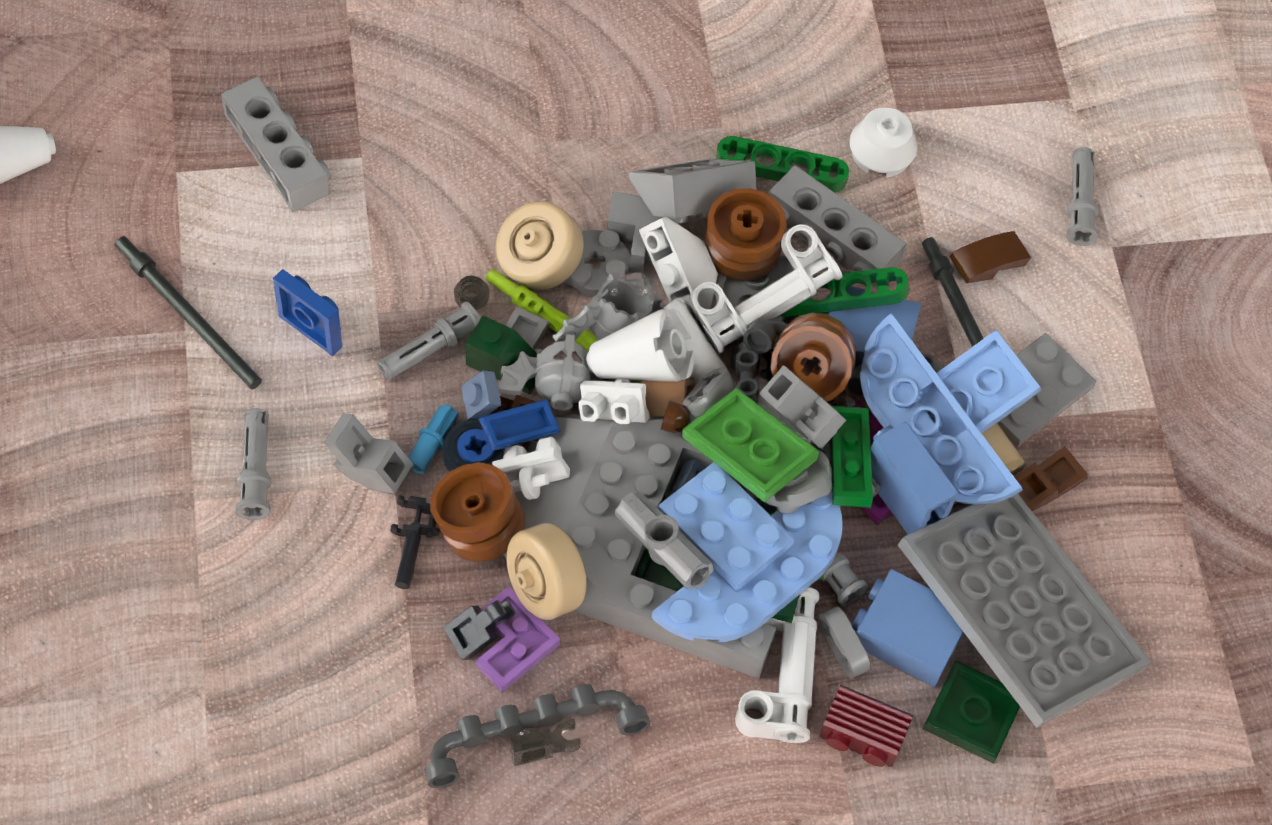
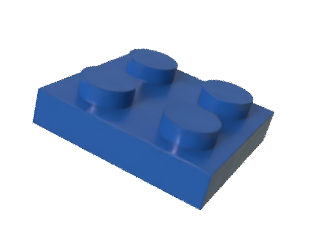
M282 269L273 278L278 316L331 356H334L342 348L339 309L329 297H321L311 290L309 284L298 275L292 276Z

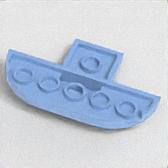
M892 313L888 315L876 327L867 341L864 349L862 370L860 372L864 398L883 428L889 425L895 428L905 421L957 490L956 502L975 505L990 504L1008 499L1023 490L982 433L1042 391L1035 379L997 330L936 373Z
M714 462L659 504L658 509L664 515L671 516L677 521L680 531L712 562L714 571L710 574L708 581L698 589L690 588L687 590L683 586L652 612V619L667 631L694 641V638L718 640V643L744 637L757 630L819 579L833 562L840 544L843 525L840 506L832 505V491L813 502L799 506L792 513L776 511L770 516L721 467Z

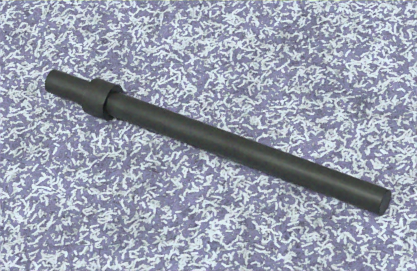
M126 236L120 237L115 242V247L130 261V268L140 278L145 277L251 390L257 388L261 384L262 379L155 268L156 263L146 252H140Z
M929 237L922 242V246L930 260L929 268L934 278L940 281L973 347L984 338L952 275L954 269L948 257L942 255L936 240L933 237Z

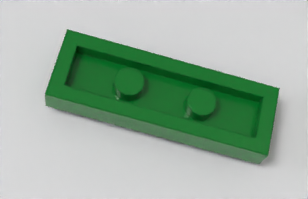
M832 406L846 419L836 434L830 438L833 486L832 505L871 508L873 488L869 408Z

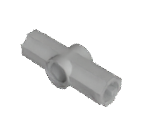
M631 492L621 499L620 505L615 510L616 517L648 549L650 557L655 563L664 565L687 590L690 588L698 589L708 581L710 574L714 571L712 562L680 531L679 525L673 517L664 515L642 492Z

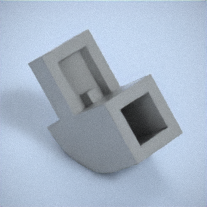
M613 192L607 220V230L615 231L619 235L621 242L632 244L629 274L643 276L645 262L652 263V260L639 229L663 217L653 216L641 196Z
M784 365L759 393L821 449L846 421L837 410Z
M343 413L324 441V444L336 456L337 460L333 465L351 480L375 491L395 494L413 466L411 460L395 441L373 438L353 414Z

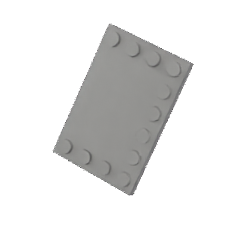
M1018 493L996 503L973 504L904 536L898 544L899 548L1036 728L1049 723L1141 673L1152 663Z

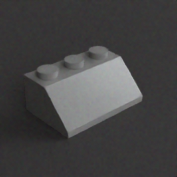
M708 158L629 172L631 183L652 215L668 217L675 223L689 222V216L696 215V218H708L712 203L722 194L733 189L752 188L757 190L755 161Z

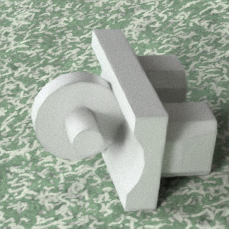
M616 379L615 382L584 380L580 384L582 399L579 401V410L582 421L595 422L599 419L614 420L619 424H629L630 422L646 423L650 418L646 407L645 384L630 383L629 380Z
M553 437L540 439L537 443L536 451L530 453L522 446L505 448L503 459L493 461L492 465L506 474L514 492L522 491L528 500L539 497L540 486L548 485L549 482L566 479L570 476V468L562 458L561 447Z

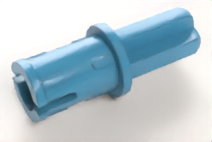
M450 405L440 406L428 426L419 431L420 438L407 456L413 463L412 471L424 474L437 451L443 448L446 435L459 417L458 411Z

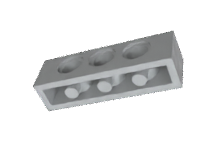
M257 76L221 94L224 115L292 212L329 195L328 179L331 178V174L327 165L322 159L317 161L313 155L310 141L305 135L300 136L295 130L296 125L291 114L287 110L284 112L278 106V98L270 86L266 88Z
M796 165L769 191V195L777 200L784 210L786 224L789 228L799 224L811 227L834 260L851 272L897 267L901 263L906 247L904 241ZM797 233L803 241L808 242L803 234ZM872 283V287L877 289V283Z

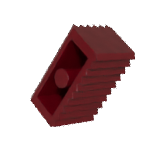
M840 684L823 724L820 737L826 739V743L836 750L847 751L849 748L851 751H856L858 754L863 755V759L874 766L883 767L886 764L888 767H893L914 715Z

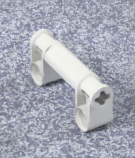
M800 224L789 229L781 240L783 253L794 270L737 306L733 307L722 288L713 282L702 283L692 291L689 298L691 309L718 354L724 352L726 345L741 336L744 337L752 322L776 319L798 304L816 295V290L833 279L838 281L843 278L836 261L825 249L816 232L811 227ZM801 233L807 238L808 248L806 251L798 252L792 247L791 237L793 234ZM822 269L825 270L822 274L818 275L817 277H812L813 274L817 273L818 271ZM709 290L715 294L716 305L713 309H704L699 305L697 299L700 291ZM730 326H733V328H732L730 331L726 332L725 334H723V335H720V334H719L721 331L725 330L726 328H728V327H730Z
M808 587L800 594L792 624L773 618L765 623L776 627V631L783 632L778 693L751 690L740 698L735 723L738 730L745 736L776 739L788 743H803L810 739V730L807 729L808 710L812 708L817 631L814 611L815 604L819 601V592L816 589ZM757 709L764 717L753 719L745 711Z

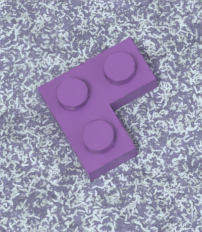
M510 586L481 608L483 611L496 600H499L501 604L509 600L516 614L509 620L492 628L502 639L476 660L477 668L501 693L559 647L561 641L542 619L531 614L523 606Z

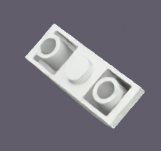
M663 217L639 229V232L669 302L671 303L675 299L681 300L697 322L699 320L689 304L690 295L702 283L713 282L716 284L718 273L705 242L668 217ZM709 290L700 291L697 299L699 305L704 309H710L714 293Z

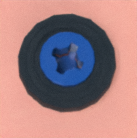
M479 419L467 420L454 426L446 435L442 448L444 465L449 472L462 465L478 462L492 465L493 461L503 459L505 448L492 451Z

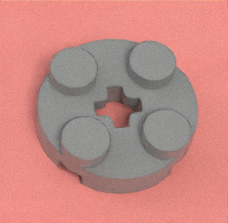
M612 230L582 231L584 241L582 258L574 273L564 281L569 288L571 285L580 290L581 295L594 297L597 295L602 284L607 281L610 273L618 272L620 279L626 280L629 274L630 255L625 244L620 241L619 235ZM592 258L602 261L597 269H593L591 264H585V262ZM618 288L612 289L611 292L614 293Z
M818 450V460L768 499L766 503L776 506L780 513H792L799 506L828 495L832 491L833 486L831 482L832 472L827 456Z

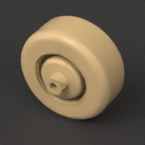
M544 201L527 203L513 211L503 222L496 239V256L502 270L514 281L532 290L551 289L566 281L578 267L584 248L582 231L574 218L559 206Z
M541 523L519 531L511 538L507 548V569L513 589L523 606L531 614L543 620H552L579 608L586 594V572L581 555L568 534L554 524Z

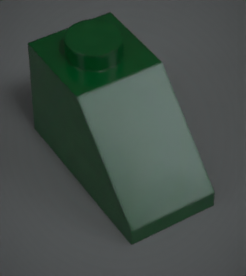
M484 315L465 343L466 365L480 372L482 370L495 372L496 379L499 381L502 379V366L514 364L518 360L521 351L530 357H537V352L516 330ZM535 377L526 382L522 392L529 395L535 388Z

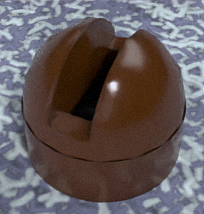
M668 401L661 430L672 433L683 431L690 421V413L686 407L679 403Z

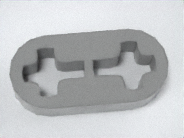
M721 367L705 375L684 399L682 405L689 411L692 421L735 388L736 383L728 369Z
M835 607L819 614V624L824 637L845 674L852 679L870 670V662L867 653L843 610L840 607Z

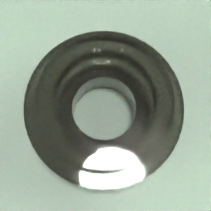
M471 275L462 278L454 288V300L460 307L462 303L467 301L475 310L484 307L489 300V287L477 276ZM469 293L477 294L475 297H468L466 295Z

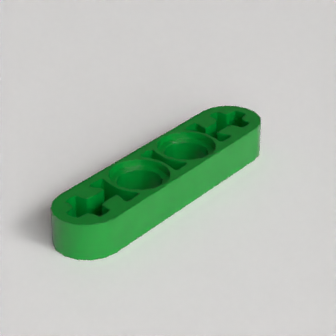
M737 136L724 137L717 145V159L746 161L747 153H751L750 161H755L756 177L779 182L791 170L790 165L799 162L808 167L809 170L806 172L808 175L834 193L843 190L848 181L849 167L847 163L836 157ZM730 150L736 151L734 157L728 156ZM767 155L773 158L775 163L770 166H763L757 162L756 158ZM815 167L819 168L818 176L814 175ZM830 172L837 173L836 179L829 177Z
M897 267L842 273L843 278L840 280L833 279L820 287L830 291V295L826 299L818 301L810 297L781 316L788 317L809 313L898 304L909 295L908 277L902 269ZM896 281V290H889V282ZM856 283L863 284L866 287V291L860 296H851L847 293V289ZM872 283H877L878 293L873 292Z

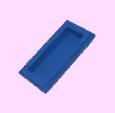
M547 399L479 417L480 424L492 451L561 432Z

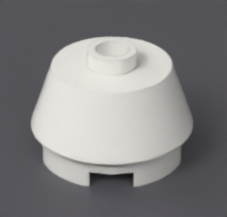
M884 107L871 111L854 127L850 135V148L853 160L866 173L870 169L877 173H886V177L898 175L908 167L917 154V139L909 118L901 111L893 108Z

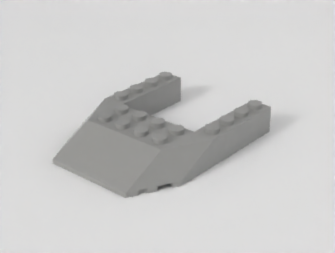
M580 413L554 415L561 432L540 439L553 437L561 447L562 458L570 468L569 478L540 486V495L537 499L528 500L522 491L515 492L525 513L524 529L541 523H551L565 531L576 545L584 564L587 588L584 601L574 611L759 679L773 643L776 627L764 623L757 630L744 637L718 643V640L694 638V641L688 640L661 627L652 619V612L677 591L635 576L646 547L616 517L615 510L621 503V499L631 492H642L658 508V505L668 498L680 468L682 469L685 461L696 459L705 468L712 464L713 461L683 438V431L672 433L661 430L664 417H650L646 423L630 422L629 424H619L614 420L597 419L595 422L582 421ZM531 441L527 452L536 451L539 441ZM732 477V479L741 486V483Z

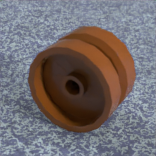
M741 188L722 194L712 203L704 240L716 270L723 276L738 281L756 280L768 275L777 266L782 252L781 240L787 226L785 212L777 200L759 190Z
M809 313L796 317L784 327L772 352L771 371L773 377L784 365L826 402L833 400L844 391L852 376L856 359V345L852 333L841 321L828 314ZM815 356L819 358V360L814 361L812 360V358Z
M480 462L462 465L447 473L437 483L431 495L430 511L451 551L462 559L474 562L493 560L507 553L511 538L525 528V513L506 474L494 465Z

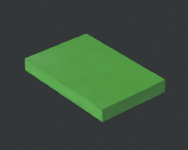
M737 388L683 429V438L763 502L770 499L817 461L819 451Z

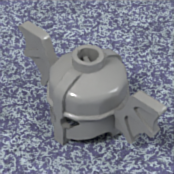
M618 272L610 273L597 295L592 298L590 305H584L582 312L574 318L563 320L562 329L552 337L555 342L564 341L565 335L568 334L575 335L576 340L589 327L597 340H600L664 308L665 304L660 305L662 299L659 294L649 296L645 292L641 295L630 283L620 279ZM616 287L620 291L619 293L611 292V290Z
M566 334L564 341L555 342L543 351L537 349V357H530L521 351L518 360L514 364L502 366V379L497 386L499 393L519 395L526 382L535 377L537 394L551 402L552 408L565 411L571 409L573 403L579 402L582 399L580 384L584 380L615 382L616 379H600L592 373L586 361L588 351L580 344L574 342L575 335ZM561 351L566 354L564 360H556L554 358ZM575 352L581 362L573 361L574 359L571 357V354Z

